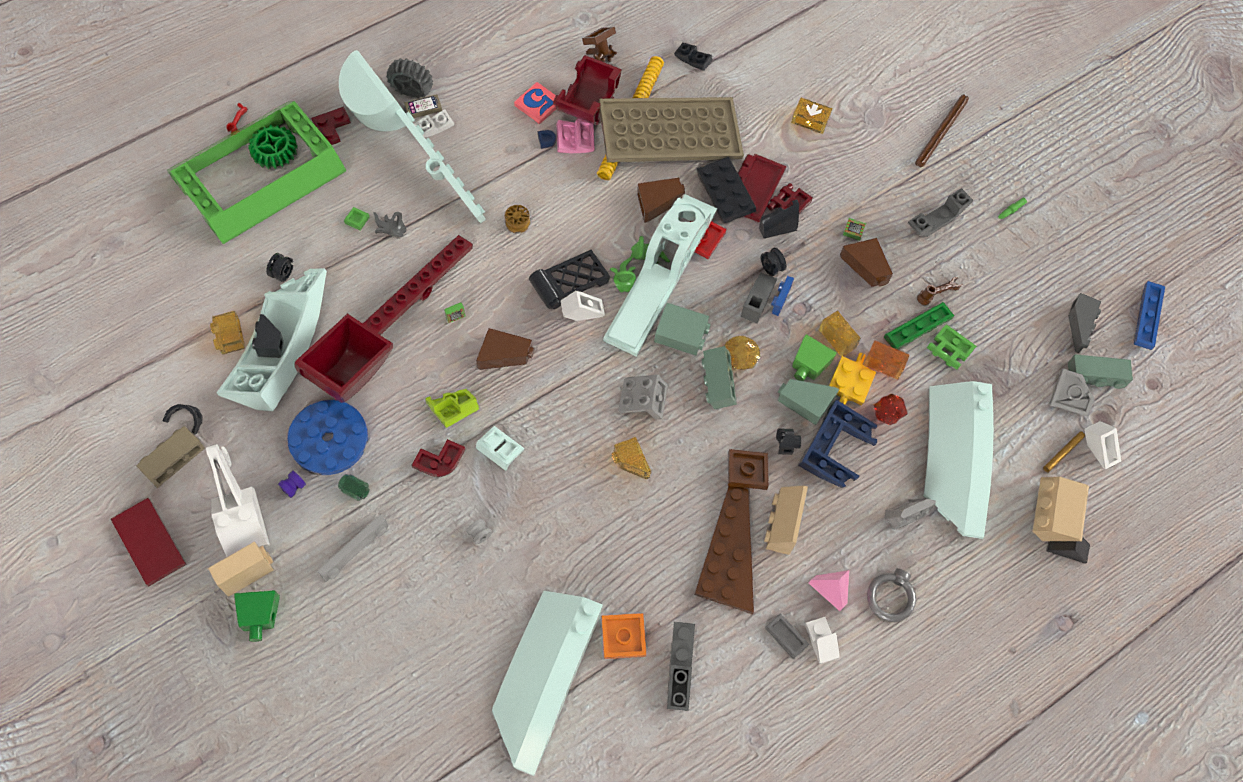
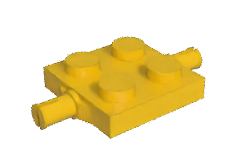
M858 353L856 361L842 356L829 383V386L839 389L837 395L840 397L839 401L846 405L847 401H852L862 406L876 372L863 365L866 355L863 353Z

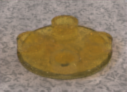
M735 336L730 338L724 345L730 352L732 368L746 370L756 366L760 358V349L751 338Z

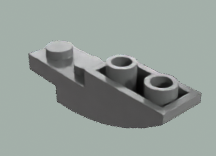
M674 622L667 709L689 711L695 624Z

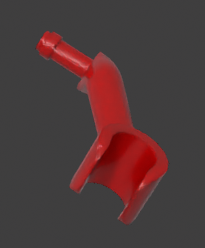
M241 103L237 104L241 109L237 111L233 121L226 125L228 132L231 131L233 133L238 130L236 125L241 116L248 110Z

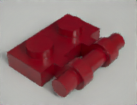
M788 183L787 186H783L780 189V193L770 200L767 208L772 211L775 207H782L785 210L793 205V200L797 199L800 214L812 202L813 197L800 188L795 192L792 191L794 186ZM788 197L789 199L784 202L783 199Z

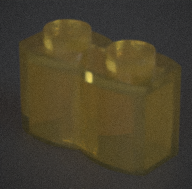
M231 311L212 316L213 323H210L212 333L216 336V339H213L216 350H220L223 355L245 349L241 324L237 313Z

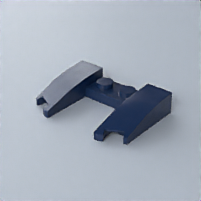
M835 400L830 405L820 428L810 446L804 452L798 466L831 484L844 488L846 486L844 482L849 479L855 481L859 478V475L828 456L841 430L875 446L877 439L872 438V429H876L877 424L840 401Z

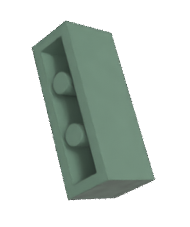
M725 346L703 351L702 366L706 371L704 383L708 387V392L706 393L708 404H711L714 409L737 405L730 352Z
M1075 354L1068 362V370L1082 374L1086 384L1122 389L1133 380L1131 360Z

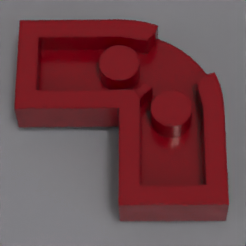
M447 439L439 456L420 449L412 463V468L433 477L449 475L457 467L466 450L465 446Z

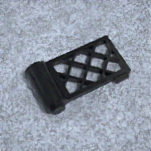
M592 249L546 270H536L529 276L530 283L548 309L559 308L561 300L575 291L583 292L596 285L601 287L609 283L610 275ZM589 256L593 260V265L582 263L583 259ZM569 265L579 266L577 272L567 270V267ZM580 268L590 269V275L579 273ZM593 270L601 272L603 276L600 278L593 277ZM560 272L563 275L561 279L554 278L551 273ZM565 274L575 276L574 283L564 280ZM577 278L586 279L588 282L584 285L577 284ZM562 284L570 286L572 290L564 293L561 286Z

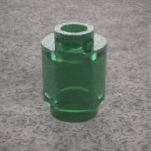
M343 475L338 483V488L341 489L342 493L357 501L365 499L370 491L367 482L353 475Z

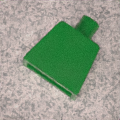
M275 590L234 593L239 628L243 631H249V641H262L263 630L274 628L280 595Z

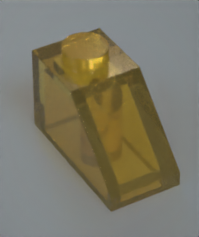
M636 437L614 445V450L611 454L615 464L618 463L620 469L644 479L650 478L651 470Z

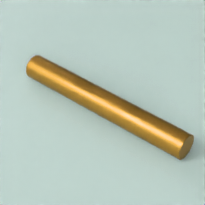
M1079 431L1043 467L1044 471L1049 473L1086 437L1085 433Z

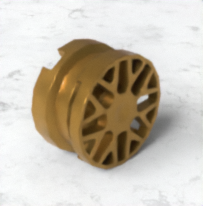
M513 205L506 210L505 224L509 231L522 233L528 229L530 215L526 207Z

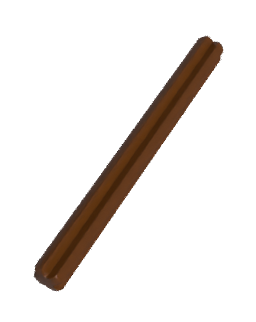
M963 94L959 97L916 159V166L921 168L926 164L967 104L968 96Z

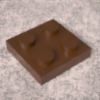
M729 449L728 486L767 490L769 487L768 453Z

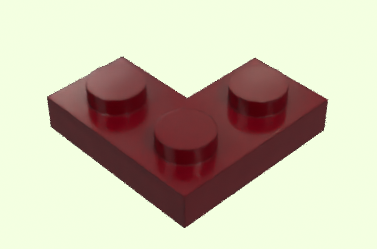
M344 106L311 118L312 123L331 145L341 142L336 128L351 123Z

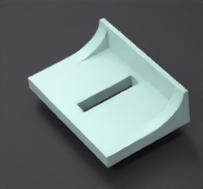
M495 426L476 443L477 450L505 471L512 461L524 451L521 445ZM505 441L506 443L495 452L494 450Z

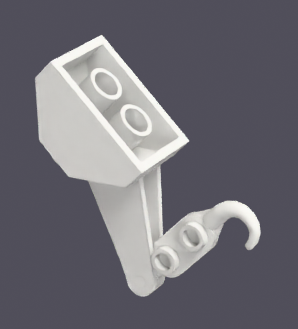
M218 444L206 447L219 497L211 499V515L216 534L226 557L254 541L259 547L262 545L264 548L269 547L270 543L255 489L253 487L240 489L229 469L232 464L225 447L222 446L221 450ZM218 469H222L232 493L225 494Z

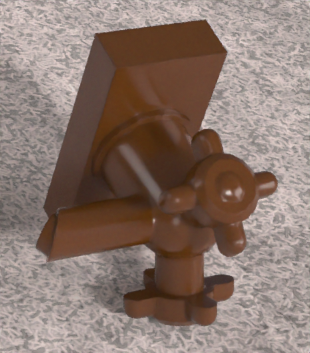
M601 27L582 38L583 45H595V48H589L586 51V55H593L594 59L602 62L606 60L603 57L607 56L608 62H611V58L617 52L612 49V45L608 47L607 39L616 34L615 27Z

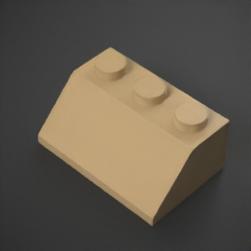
M1041 477L1033 532L1042 541H1082L1089 486L1063 477Z
M808 486L781 487L778 494H774L772 505H775L774 512H770L768 520L771 528L766 531L764 542H767L766 549L790 555L797 542Z

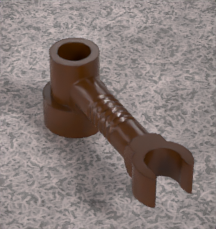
M953 277L948 283L937 287L928 285L917 295V300L922 305H929L936 294L947 290L957 291L963 284H956L955 281L958 277Z

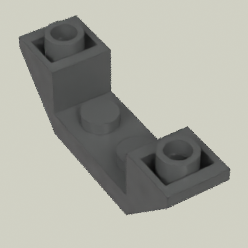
M961 188L949 195L944 205L926 216L920 213L909 220L908 224L919 236L928 237L954 221L973 202V199Z

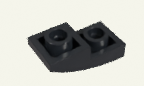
M683 42L674 53L681 61L703 71L713 60L712 55L697 51V46Z

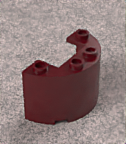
M584 55L581 61H578L576 64L577 78L575 82L570 84L567 94L566 90L562 89L560 94L555 96L553 105L560 112L591 124L599 125L601 123V103H598L599 99H614L613 95L615 88H618L622 69Z

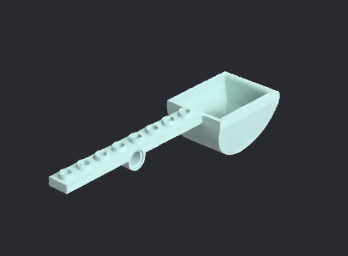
M353 51L345 60L339 75V91L346 106L362 124L374 130L394 131L407 126L430 157L425 165L430 176L435 180L446 178L480 224L485 221L486 218L483 216L485 211L479 203L477 205L474 204L473 200L475 198L469 190L464 191L462 187L465 185L459 177L455 179L452 175L454 170L449 164L445 165L442 162L444 157L439 151L435 152L432 149L434 144L429 138L425 139L422 136L424 131L419 125L415 126L413 124L415 119L409 111L407 113L403 111L359 51ZM440 166L437 171H433L435 167Z

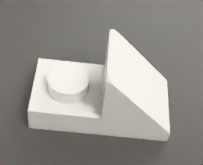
M826 617L806 622L805 627L819 664L839 658L836 633H831Z

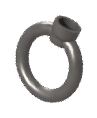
M897 568L894 573H885L877 576L869 585L867 601L872 612L880 619L888 622H899L909 617L913 612L916 604V594L909 582L911 575L908 572ZM887 581H893L896 585L903 587L907 593L908 602L906 607L896 614L884 612L880 609L875 599L877 588Z

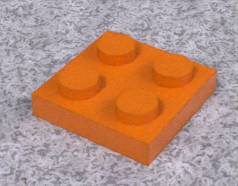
M643 613L602 616L604 659L646 657Z

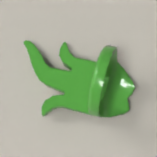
M639 236V241L631 248V256L638 260L646 259V252L649 244L644 243L643 236ZM661 251L659 257H661L664 261L669 263L670 260L667 258L665 253Z
M632 256L621 263L620 272L616 268H610L615 273L613 279L621 293L624 291L629 292L636 280V276L632 272L636 267H630L628 271L626 270V266L631 262Z

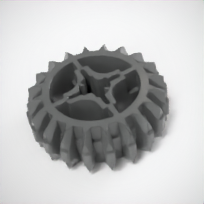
M399 58V60H394L389 65L386 76L388 78L387 82L390 83V87L395 88V91H399L401 95L404 94L416 98L425 97L429 94L433 86V76L429 70L425 69V66H421L413 60L409 61L407 58L405 60Z

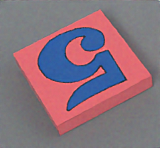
M536 82L514 102V106L540 124L556 110V106L553 105L556 95Z

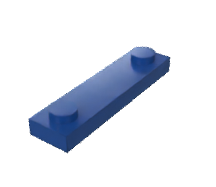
M1150 281L1144 284L1134 345L1150 350L1155 347L1165 286Z

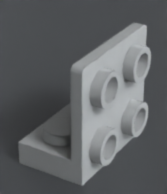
M658 374L624 378L618 411L620 413L647 411L654 419H662L668 384Z

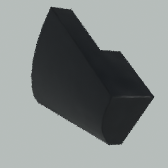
M797 199L793 200V205L785 210L780 207L774 212L761 217L759 229L764 239L797 231L799 222V202Z

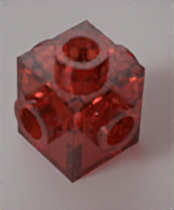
M894 394L884 396L880 401L873 404L876 418L888 425L897 423L898 420L908 414L903 398Z

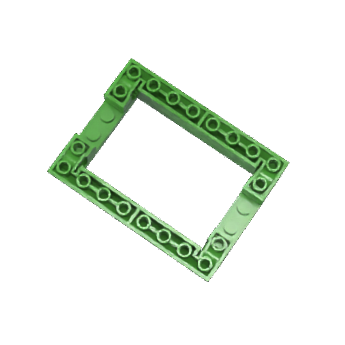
M288 101L167 169V172L185 196L187 195L194 203L205 222L221 243L225 244L346 172V169L333 146L295 101ZM285 121L293 134L297 133L309 147L313 159L223 211L195 173L249 143V139H252V134H257V129L263 130V126L269 128L270 124L276 127V125H281Z

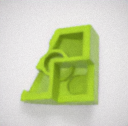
M467 389L458 390L454 393H444L443 398L433 400L431 396L425 398L430 409L446 428L479 410L476 398Z

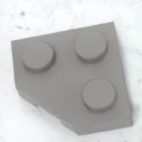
M1061 369L1049 404L1089 416L1095 398L1086 385L1082 374Z

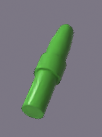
M1023 197L1011 204L999 214L998 218L1004 219L1010 214L1015 213L1027 203V200Z

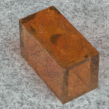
M874 340L863 365L898 380L910 355Z

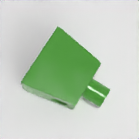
M806 334L792 365L797 370L794 374L795 379L804 381L806 377L815 380L833 362L837 352Z

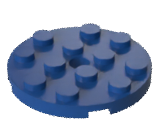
M323 400L307 406L297 414L290 425L287 442L292 457L304 470L321 475H333L349 469L362 457L368 442V429L360 412L350 404L341 403L338 400ZM325 433L333 434V438L331 440H323Z

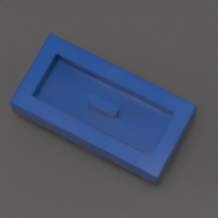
M787 275L785 282L781 281L777 290L780 294L779 296L775 295L771 306L774 307L772 314L779 316L792 287L793 277Z

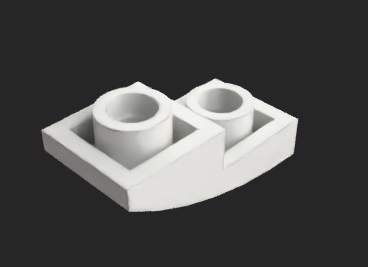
M445 109L432 118L427 115L414 123L415 126L419 125L424 131L422 136L424 138L443 132L455 125Z

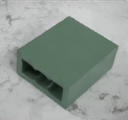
M667 303L657 327L654 342L697 356L698 350H702L705 344L703 336L704 334L708 335L711 324L708 323L709 316Z

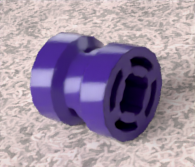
M292 470L288 474V479L281 480L277 485L288 497L292 498L296 494L297 489H302L306 483Z

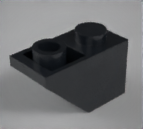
M260 314L259 321H256L255 324L257 335L256 338H253L252 348L255 349L258 357L281 358L284 343L282 334L264 314Z

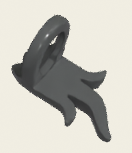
M373 212L375 222L379 227L375 230L376 234L385 233L395 237H403L407 230L402 221V213L395 212L391 219L386 214L384 217L385 221H381L377 213Z

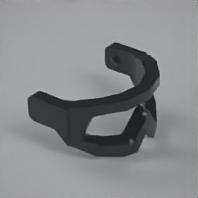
M177 404L166 411L163 422L168 423L172 414L181 409H187L194 419L192 433H198L203 416L197 407Z

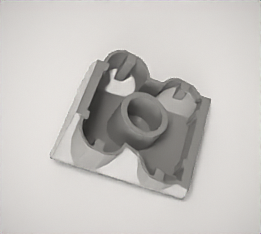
M909 499V503L893 510H886L885 520L890 522L893 529L896 530L926 516L929 510L935 506L936 501L931 499Z

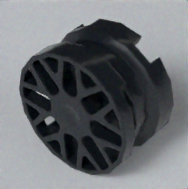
M774 247L770 252H764L760 256L761 264L769 276L773 277L779 271L783 272L787 268L786 260L778 248Z
M278 252L275 253L267 264V276L276 278V280L281 282L286 281L293 270L294 265L291 264V262H294L293 259L287 256L284 257V255Z

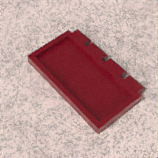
M747 154L738 174L756 206V212L744 217L760 222L787 166L754 154V156Z

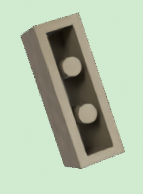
M183 426L181 429L176 430L165 442L160 443L152 453L143 457L136 467L156 488H159L203 451L205 447Z

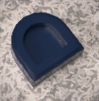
M537 131L541 149L555 145L556 135L553 131Z

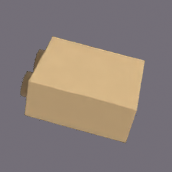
M254 541L208 569L217 586L229 597L274 571L271 566L274 561L263 545L259 547Z

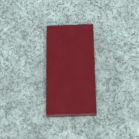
M149 498L111 518L115 529L148 587L186 565L185 560Z

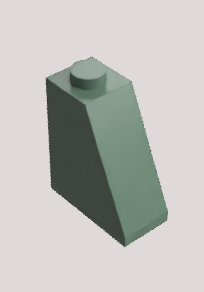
M790 379L787 384L783 383L777 393L780 395L777 401L817 425L835 399L839 389Z

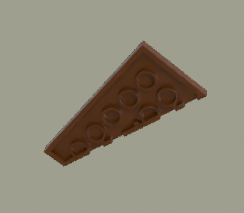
M728 486L694 595L753 615L754 599L749 490L742 487Z

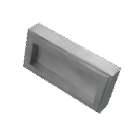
M781 613L765 627L793 660L809 646V643Z

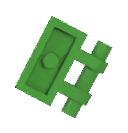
M946 324L934 338L939 345L936 346L931 342L927 349L932 351L935 357L938 356L943 359L946 365L958 370L962 364L956 359L960 358L962 361H965L977 346ZM946 348L947 350H949L951 353H953L952 356L948 355L942 349Z

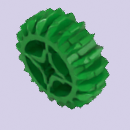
M271 124L269 128L263 126V130L257 129V134H252V139H249L250 145H248L250 156L254 162L262 168L266 166L268 170L271 167L276 170L277 166L283 168V164H289V160H294V155H297L298 149L296 138L290 130H287L285 126L280 128L279 125L273 127Z

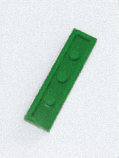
M942 302L886 333L884 338L891 348L896 351L953 319L954 314Z

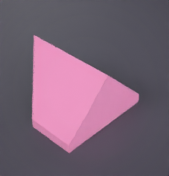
M849 570L816 575L809 582L815 590L839 611L848 603Z

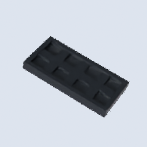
M729 157L697 168V174L714 207L717 208V213L723 224L756 212V206Z

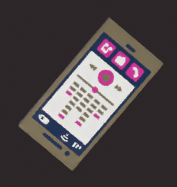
M437 94L404 102L406 111H409L413 118L442 111Z

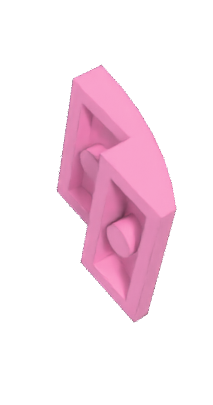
M576 119L575 123L558 120L556 124L557 152H594L593 124L581 119Z

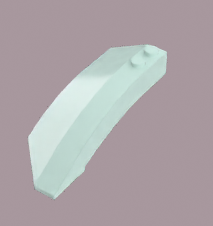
M325 268L309 269L304 272L305 276L297 280L292 278L281 284V289L276 292L269 291L264 294L265 300L260 314H264L281 332L284 340L281 358L258 357L255 349L252 348L253 338H256L257 335L254 329L251 339L237 365L217 391L219 396L256 410L273 411L297 374L294 366L295 361L308 350L320 314L327 272Z
M975 381L929 386L928 453L923 496L926 499L936 501L937 510L948 521L951 520L958 527L957 531L962 536L983 539L992 475L993 397L992 384Z
M543 591L492 708L494 719H496L501 737L515 769L532 776L535 775L575 674L600 618L602 604L585 597Z

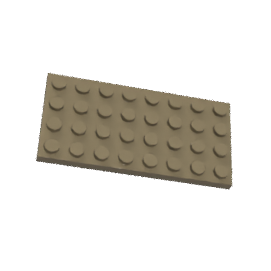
M733 97L599 99L607 162L721 160L726 157L732 160L743 159L744 157Z

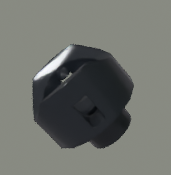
M777 429L776 439L779 442V455H793L794 448H801V436L794 435L793 429Z

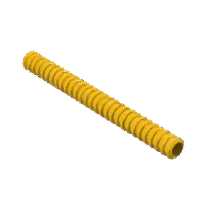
M658 56L651 57L632 98H649L664 66L663 59ZM605 154L597 175L603 180H611L619 162H607Z

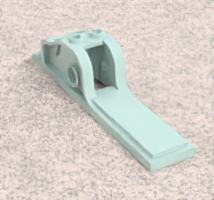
M686 194L683 199L678 198L653 234L646 252L643 268L603 338L604 342L637 357L693 256L696 247L714 218L717 208ZM685 218L693 222H681L680 220ZM669 240L679 244L671 270L656 264L661 251L665 249Z

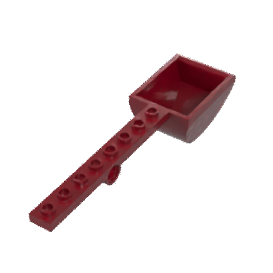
M458 235L365 322L361 323L347 313L295 361L294 366L297 372L341 403L352 398L376 374L393 349V343L381 336V334L419 299L421 301L426 300L432 292L433 285L473 249V244Z

